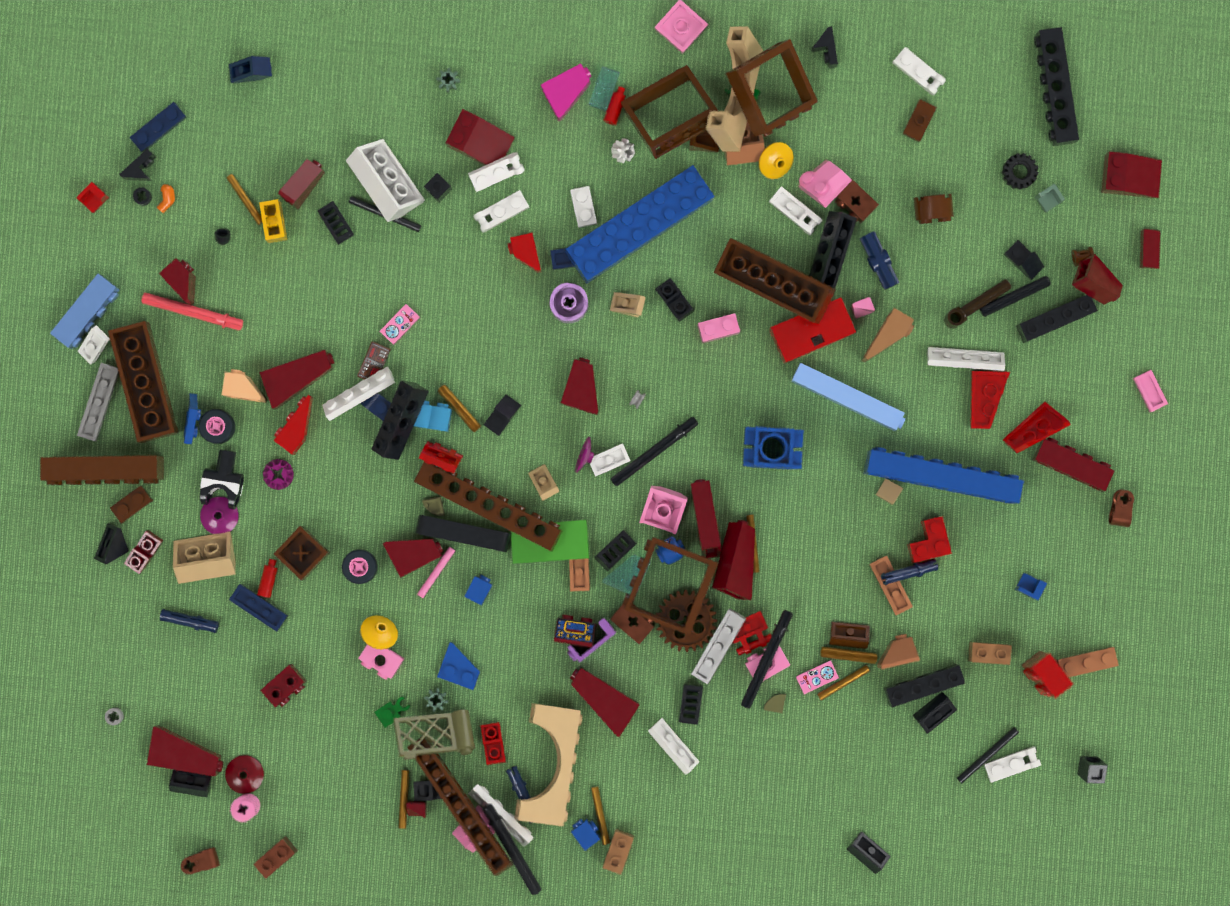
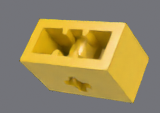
M278 199L259 202L265 240L268 243L288 240L281 202Z

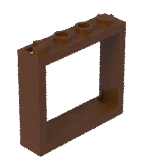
M791 39L776 43L726 73L754 136L763 134L766 137L772 134L774 128L779 129L785 126L787 120L792 121L798 118L799 113L810 111L812 105L818 102ZM781 54L802 103L766 124L745 74Z
M688 65L677 69L670 75L661 78L659 81L645 87L640 92L621 102L625 114L655 159L705 132L710 111H718ZM690 81L708 109L652 140L634 111Z
M652 537V540H647L644 550L647 551L645 557H640L637 568L640 569L638 575H633L629 585L633 587L631 593H626L623 600L624 610L690 635L718 562ZM656 544L708 565L684 625L632 605Z

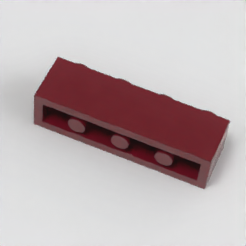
M1050 437L1040 441L1032 461L1098 491H1106L1115 470L1110 468V464L1100 461V463L1093 461L1094 457L1085 453L1080 455L1075 452V448L1068 445L1062 447L1058 445L1057 440Z

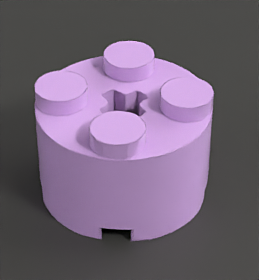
M563 283L557 286L550 296L552 314L563 323H574L581 320L588 310L586 292L583 288L573 283ZM566 299L574 301L572 303V307L569 308V306H564L566 304Z

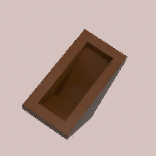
M706 130L690 139L689 150L718 153L719 146Z

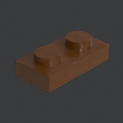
M140 485L110 507L119 522L124 523L153 502L144 487Z

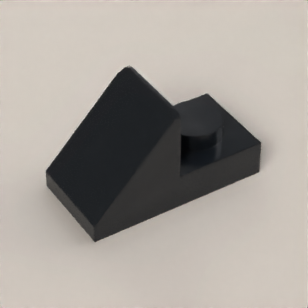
M832 26L826 29L811 50V52L826 50V52H823L824 63H828L829 69L836 68L838 65Z
M146 149L119 175L125 180L152 181L143 172V169L149 168L154 163L156 156L149 149Z
M1019 240L1004 253L1029 280H1032L1045 267L1035 252L1031 253Z
M506 394L495 406L494 411L486 420L484 426L500 436L522 405Z

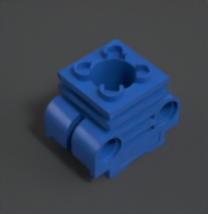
M745 427L744 445L752 446V449L744 448L743 466L787 470L802 469V451H793V448L803 447L804 430ZM774 438L781 443L782 454L778 459H770L763 453L762 445L766 439Z

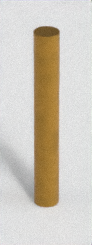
M229 175L226 179L256 223L261 225V215L234 175Z
M746 515L748 525L755 528L754 515ZM756 532L753 573L760 572Z
M867 665L863 666L818 693L819 699L822 701L870 672V669Z
M409 770L401 771L398 827L401 829H406L407 822L406 803L408 802Z
M598 786L592 787L591 792L602 844H610Z

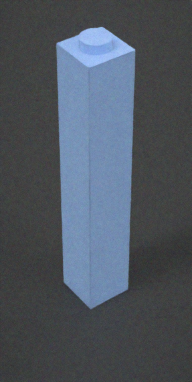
M802 363L799 364L791 382L893 431H896L897 428L901 429L904 424V412Z

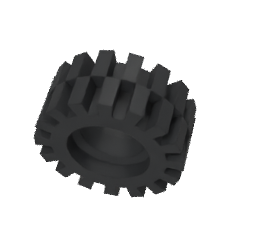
M1024 153L1011 156L1003 165L1002 175H1004L1003 180H1006V184L1008 186L1011 185L1013 189L1018 188V190L1025 189L1033 184L1038 175V165L1036 166L1035 159L1032 160L1030 155L1026 156ZM1021 164L1026 167L1027 175L1025 178L1019 179L1014 176L1013 168L1016 165Z

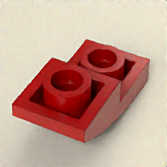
M500 722L480 725L487 766L506 763Z

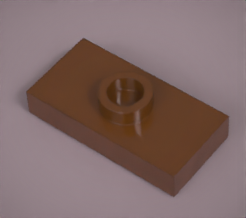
M919 99L904 129L903 135L920 142L937 107Z

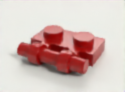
M427 441L420 453L419 459L427 464L438 466L446 472L455 473L463 455L456 453L457 451L454 449H446L437 442L434 444Z
M761 611L745 617L746 620L733 641V644L739 641L742 644L741 647L736 649L738 656L752 653L751 650L760 646L763 648L769 643L772 635L771 633L766 636L762 634V631L768 629V626ZM756 634L758 639L748 643L746 638Z

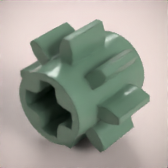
M450 68L446 72L440 70L441 77L436 78L438 82H442L439 85V89L444 87L447 93L452 88L457 90L455 85L461 82L460 79H455L458 72L452 73ZM450 76L451 80L453 81H450L449 84H446L445 80H447V77Z
M437 688L434 693L430 689V696L424 697L429 702L426 707L432 706L433 712L436 711L437 707L443 710L442 704L448 703V700H444V696L447 693H439L440 688ZM436 695H438V699H441V702H438L437 705L431 700Z

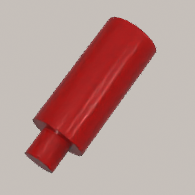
M618 86L617 92H613L603 120L605 123L617 125L622 110L621 102L626 99L624 95L625 88Z
M269 559L268 565H264L257 595L271 598L278 570L275 567L277 560Z

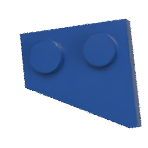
M189 393V408L184 428L185 444H192V439L197 437L198 427L195 426L196 420H200L201 409H198L197 394Z
M450 642L437 677L474 690L480 671L454 643Z

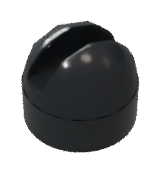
M224 228L216 230V242L220 245L229 243L230 231Z

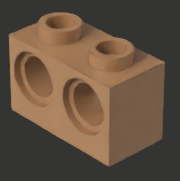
M969 642L968 661L1010 665L1011 645Z
M615 829L603 863V869L621 875L634 835Z

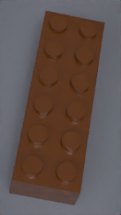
M733 238L729 239L713 272L817 324H820L836 291L835 288Z
M143 321L109 330L108 333L137 442L145 443L179 434L150 323Z
M157 455L40 457V481H46V485H63V482L69 485H82V481L89 485H101V481H104V484H120V481H124V484H139V480H143V483L159 484V480H164V457Z

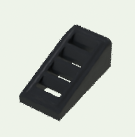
M334 201L317 211L338 245L354 236ZM332 209L335 210V212L325 217V213ZM336 216L339 217V219L335 220L332 223L328 222ZM341 222L343 223V226L339 227L336 230H333V227L340 224ZM345 229L348 231L340 237L336 235Z
M623 530L595 556V560L608 572L637 543ZM620 538L629 545L627 548L620 542ZM615 543L623 550L622 553L614 546ZM609 549L617 556L616 558L610 554ZM603 555H605V556L611 561V563H609V562L603 557Z
M683 684L679 715L680 723L698 725L703 686ZM687 691L698 692V695H687ZM686 698L695 699L697 703L686 702ZM685 706L696 707V711L684 709ZM684 714H692L695 715V719L686 718L683 716Z

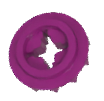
M282 459L270 461L263 470V480L267 486L275 490L288 487L294 477L291 465ZM284 468L281 472L284 480L280 478L274 479L275 474L272 469L279 471Z

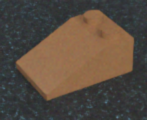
M895 308L892 309L861 361L865 363L903 337L909 336L914 328V325H912L914 319Z

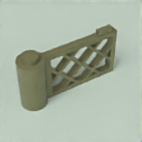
M457 710L445 714L394 718L393 720L399 757H403L404 760L415 759L416 755L455 751L461 753V755H468L475 749L468 710ZM440 719H447L448 727L443 730L435 723ZM420 721H425L430 725L426 732L417 727ZM399 723H407L412 728L405 734L400 730ZM432 727L441 733L437 741L428 735ZM413 729L422 735L418 743L409 737ZM443 735L450 740V747H444L439 743ZM424 738L434 744L430 749H425L420 745ZM408 740L415 747L410 751H403L402 743Z

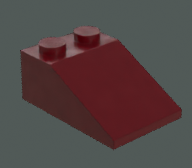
M462 109L445 143L447 147L483 165H487L505 157L515 137Z
M1109 151L1104 155L1101 193L1158 199L1162 160Z

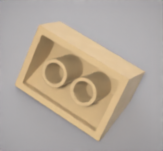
M231 532L174 541L173 570L178 584L234 575L235 555Z

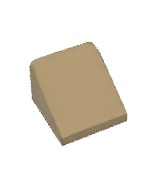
M885 479L876 495L893 505L903 488Z

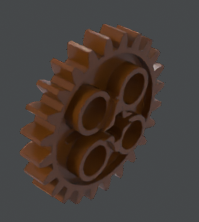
M684 590V595L677 591V597L669 594L671 600L663 599L666 605H659L662 612H656V615L674 622L684 620L683 616L688 617L689 614L687 611L688 606L693 604L695 599V591H692L691 595H688L687 590ZM708 598L703 600L698 613L703 618L695 620V623L701 622L703 624L702 632L696 633L692 628L690 635L685 634L682 638H676L674 635L675 629L662 624L656 628V630H662L663 632L660 634V638L666 637L665 644L672 642L671 649L677 645L679 652L682 647H685L686 652H688L689 647L696 651V645L703 648V641L709 643L707 636L713 637L710 631L711 629H717L712 623L718 620L712 618L716 614V611H710L713 604L706 605ZM672 609H677L680 612V616L676 620H672L669 617V612Z

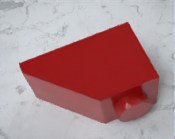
M533 233L510 237L511 243H507L509 253L514 254L516 260L537 273L541 272Z

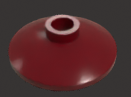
M238 756L231 760L226 768V782L237 793L248 794L254 792L263 782V767L252 756ZM241 772H246L247 777L245 779L241 778Z

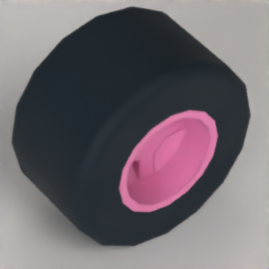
M212 409L201 417L199 431L206 441L222 444L233 437L235 422L228 412Z
M354 550L343 559L342 572L351 583H368L377 573V560L368 551Z

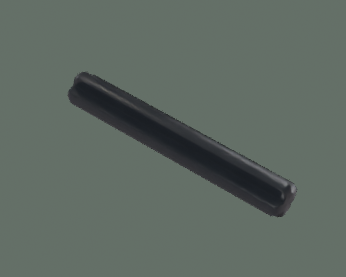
M1046 276L1037 279L988 303L980 309V312L984 317L1049 287L1051 285L1050 280Z

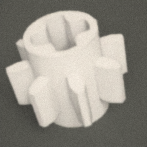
M623 138L621 141L616 140L611 149L612 158H616L617 162L624 163L625 160L631 161L630 159L635 154L634 144L629 143V140Z

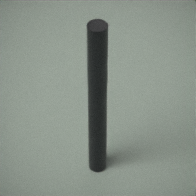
M350 197V204L384 218L377 206L356 197ZM402 217L392 220V222L418 233L422 227Z
M1013 727L959 775L957 777L958 781L961 784L965 782L1019 733L1017 729Z

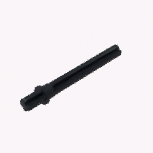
M691 417L679 426L677 424V428L614 475L611 478L612 483L615 486L620 485L684 436L687 437L686 434L698 425L697 420Z
M783 610L778 623L774 624L773 634L741 702V705L747 709L751 708L786 631H789L787 627L793 616L792 612Z
M486 804L482 810L489 821L488 825L493 827L530 893L537 895L541 892V887L502 822V816L498 815L493 804Z

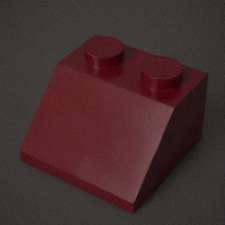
M175 258L159 274L186 303L193 305L195 301L196 276L192 273L194 269L185 260L182 259L180 261Z

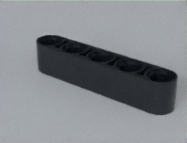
M424 515L418 516L415 531L416 534L507 552L511 536L510 533Z

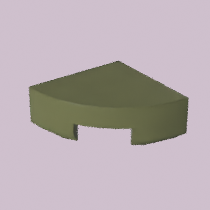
M441 497L422 500L424 507L430 513L438 516L445 515Z
M777 694L771 697L765 703L763 710L783 713L786 694Z

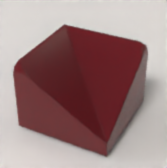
M408 801L406 803L408 816L427 817L426 801Z

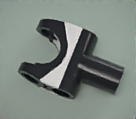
M219 450L216 470L204 469L200 486L201 504L208 505L213 493L216 490L223 489L227 493V500H229L228 508L236 509L244 483L243 474L233 473L236 452Z

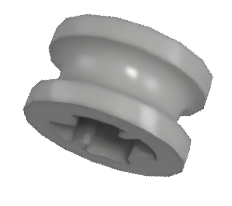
M637 390L629 405H635V408L638 409L646 394H640V391Z
M111 708L105 713V720L110 725L120 724L124 719L123 711L119 708ZM116 711L118 713L116 715H119V719H116L113 722L111 720L112 718H110V714H113Z

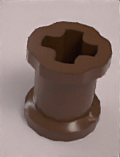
M1091 246L1085 250L1071 251L1075 267L1079 265L1081 260L1094 254Z

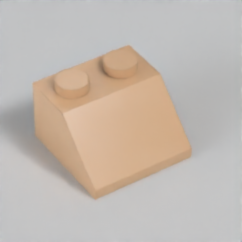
M231 369V373L225 372L223 396L266 403L264 395L252 379L245 375V372Z

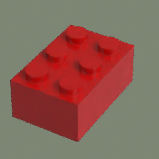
M1039 651L1022 664L1024 668L1022 672L1029 680L1031 679L1036 683L1034 687L1040 695L1043 694L1044 696L1056 699L1074 685L1050 653Z

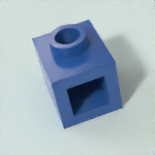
M579 819L572 825L571 833L584 851L600 840V836L596 832L599 829L593 821L589 822L588 819L584 821Z

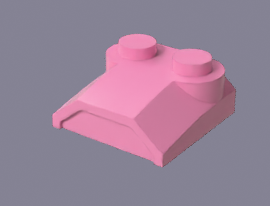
M825 160L813 171L803 173L799 179L800 184L798 186L826 208L852 180L839 167Z
M651 486L639 523H645L676 535L688 497L661 486Z

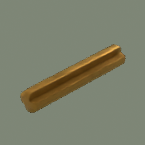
M443 385L438 389V393L473 432H476L481 425L449 388Z
M821 647L820 656L825 658L876 664L877 654L829 647Z

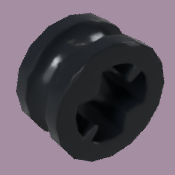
M138 188L133 193V199L137 204L145 206L151 202L152 195L146 188ZM143 192H146V200L144 201L142 199V202H140L138 194H143Z

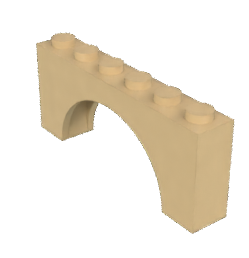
M730 27L726 44L731 54L732 69L763 52V49L749 27ZM760 66L745 74L753 94ZM732 88L725 110L710 111L706 129L722 151L740 152L747 120Z
M532 703L529 722L539 725L551 736L556 747L557 766L555 774L545 790L529 799H517L514 819L563 826L568 818L566 805L570 802L571 798L569 785L572 784L574 773L571 771L577 757L574 751L575 745L579 743L577 731L578 726H581L582 714H580V710Z

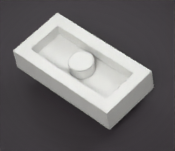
M589 186L570 190L578 228L597 224Z
M95 326L88 333L78 352L91 365L96 362L110 338L98 326Z
M620 444L595 455L590 465L596 477L630 462L624 445Z

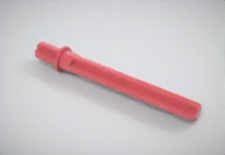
M144 293L141 302L143 304L217 324L224 329L228 327L240 331L243 327V320L231 317L227 313L225 315L149 293Z

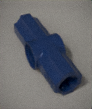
M875 231L861 237L859 240L868 256V263L872 271L876 272L883 289L886 290L899 284L900 282L891 266V259L887 251L882 248Z

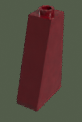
M322 350L259 372L272 409L280 408L332 371V364H335L332 354Z
M699 479L691 483V494L701 556L709 559L717 558L721 555V543L710 480Z
M737 520V522H729L712 588L737 600L751 601L755 528L749 526L747 521Z
M582 667L580 670L575 669L570 677L573 680L571 685L611 731L620 738L640 704Z
M156 725L153 727L147 765L217 776L219 772H222L224 761H221V755L162 726Z

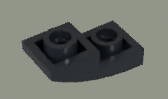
M671 278L655 289L678 322L694 312L693 307L682 295V292Z

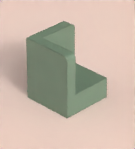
M1055 184L1035 197L1045 213L1065 200Z

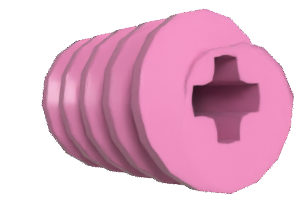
M244 794L233 801L230 810L231 815L237 821H248L258 814L260 801L253 794Z

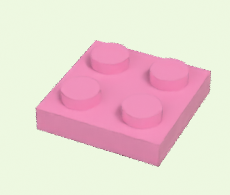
M679 0L654 29L683 54L708 27V23L682 0Z

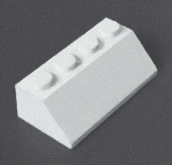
M383 139L357 147L346 159V162L387 222L401 218L425 201Z

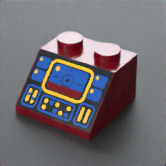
M562 614V618H557L554 642L592 647L596 623H592L590 618L581 617V621L573 620L571 615Z

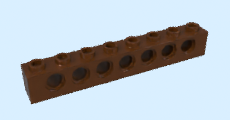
M423 462L414 480L415 483L553 551L563 532L559 529L560 525L552 521L546 523L542 521V516L534 512L531 515L524 512L526 508L517 503L514 506L508 504L509 499L498 495L497 498L490 495L492 491L483 486L480 489L474 487L475 482L465 477L463 481L456 478L457 473L444 472L438 466ZM437 474H441L443 477L440 484L434 483V477ZM457 482L460 485V489L458 492L452 493L451 485ZM471 491H475L477 494L474 501H469L467 497ZM487 500L494 502L491 510L485 509L484 504ZM505 508H509L511 511V515L507 519H504L501 515L502 510ZM521 517L528 519L527 526H519L518 521ZM540 525L545 527V533L542 536H538L535 532L536 528Z
M426 738L420 743L425 749H430L433 746ZM411 744V745L408 746L407 748H408L409 751H410V750H412L415 746H414L413 744ZM438 753L416 755L415 760L492 874L499 876L512 867L514 864Z

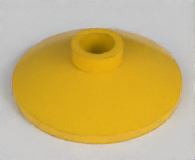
M775 142L767 146L759 158L761 173L770 179L784 176L793 164L794 156L792 149L782 142Z
M370 616L363 621L360 627L362 639L372 648L379 650L388 649L397 641V628L386 617Z

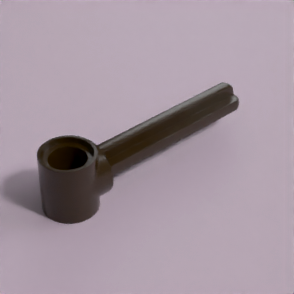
M1004 279L961 308L957 306L949 311L944 317L946 326L957 328L966 322L968 316L1012 288L1010 282ZM951 314H955L958 316V323H954L951 321Z

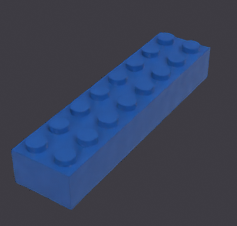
M692 165L566 248L565 253L587 284L713 201L715 196L694 165Z
M875 447L867 452L863 474L1009 504L1020 503L1024 481L1019 480L1017 475L1008 474L1000 476V472L992 470L984 473L978 467L970 466L965 469L962 468V464L952 462L945 465L943 460L939 459L925 461L923 456L911 455L906 457L904 452L899 451L886 453L887 449Z

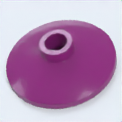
M589 436L586 438L575 466V473H578L586 463L591 464L594 453L591 452V437Z
M211 498L208 505H203L201 509V523L212 534L231 532L238 523L237 507L235 510L229 509V500L227 498ZM217 512H220L222 515L220 519L215 518Z

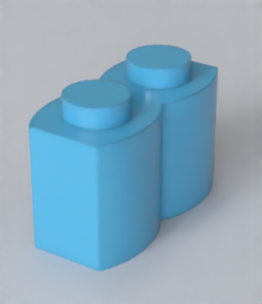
M424 401L414 426L449 432L452 409L448 408V404L437 403V406H431L429 401Z

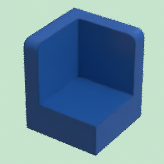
M1023 573L1015 590L1039 601L1047 583Z

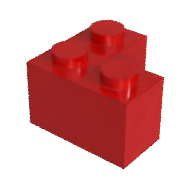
M943 516L921 521L925 540L907 544L911 563L952 554Z

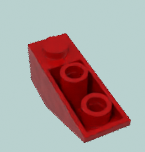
M310 395L301 398L297 404L299 408L295 413L292 411L288 415L286 425L283 428L280 427L274 434L276 437L274 441L292 455H295L306 441L313 397Z

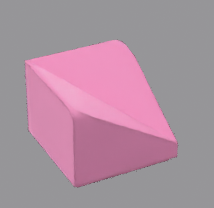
M869 297L851 305L856 319L875 311Z

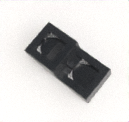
M430 780L413 782L414 801L442 799Z

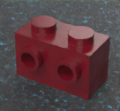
M290 664L260 691L275 708L279 705L283 707L290 701V695L293 693L297 695L305 688L303 684L306 680Z

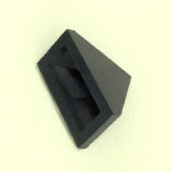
M107 523L94 557L95 560L104 564H108L129 552L121 528Z

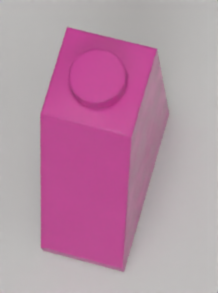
M582 64L541 84V89L558 121H561L590 85L589 78L592 76L588 68H583Z

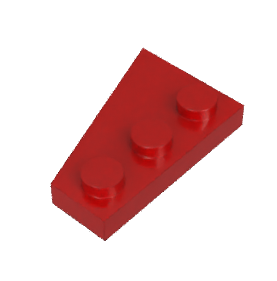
M971 371L970 429H991L1010 372Z
M1044 402L1008 434L1003 441L1015 453H1019L1070 426L1071 423L1048 403Z

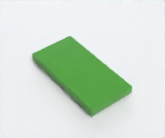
M587 520L554 522L560 525L559 529L563 532L553 551L511 531L513 564L590 559ZM543 525L538 526L535 530L536 534L542 536L545 533V527Z

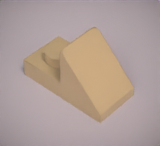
M614 292L610 311L639 317L642 314L646 297Z
M545 464L528 473L543 501L560 492Z

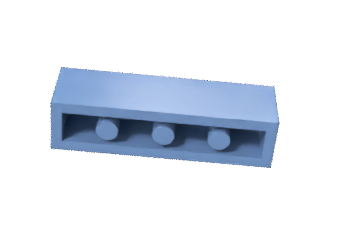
M97 274L50 334L70 349L78 347L83 340L82 336L86 332H90L95 325L94 321L98 317L100 318L107 310L106 306L116 300L120 289L102 275Z

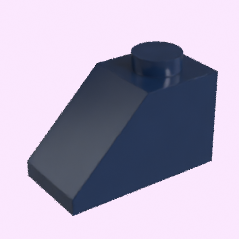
M250 56L229 64L231 83L259 81L271 77L270 57Z
M376 393L360 404L383 421L391 402L379 393Z

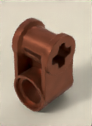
M1118 490L1114 493L1109 513L1110 525L1130 527L1134 496L1130 491ZM1120 496L1127 497V500H1120Z
M215 847L200 851L183 859L181 862V870L188 875L220 866ZM189 860L191 863H195V866L192 867V869L191 867L187 868L186 864L189 863Z

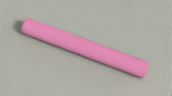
M449 546L417 595L424 598L454 554L455 550Z

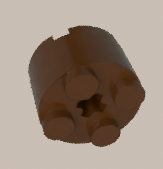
M952 193L947 194V198H945V194L920 197L921 201H918V197L913 198L915 220H919V224L932 223V219L938 218V222L951 221V217L954 216Z

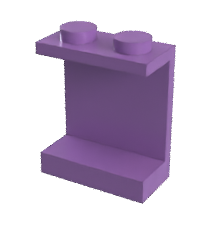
M604 617L598 621V624L607 635L582 655L570 644L567 653L573 661L578 660L581 662L616 633Z

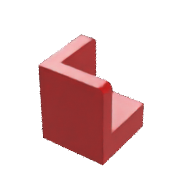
M91 182L76 199L92 213H95L109 197L95 183Z

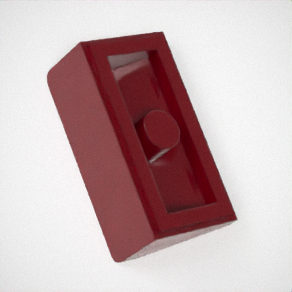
M1142 229L1140 268L1159 269L1160 231Z

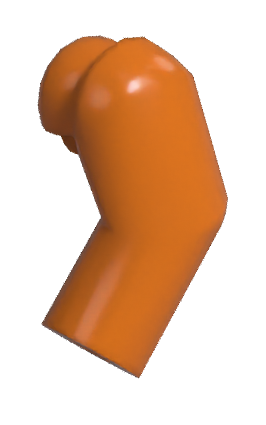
M168 184L162 185L163 201L157 206L163 214L175 202L174 189Z

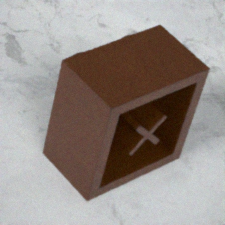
M299 526L275 551L274 555L303 581L331 552L303 526Z

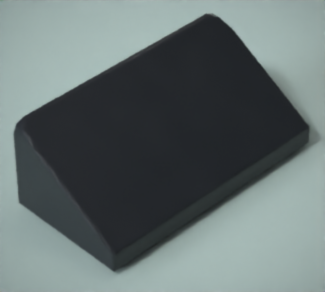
M941 692L918 710L913 717L928 734L956 712L957 709L950 699Z
M173 770L169 790L171 792L208 797L211 776Z
M862 831L847 848L853 856L875 874L883 869L891 857Z

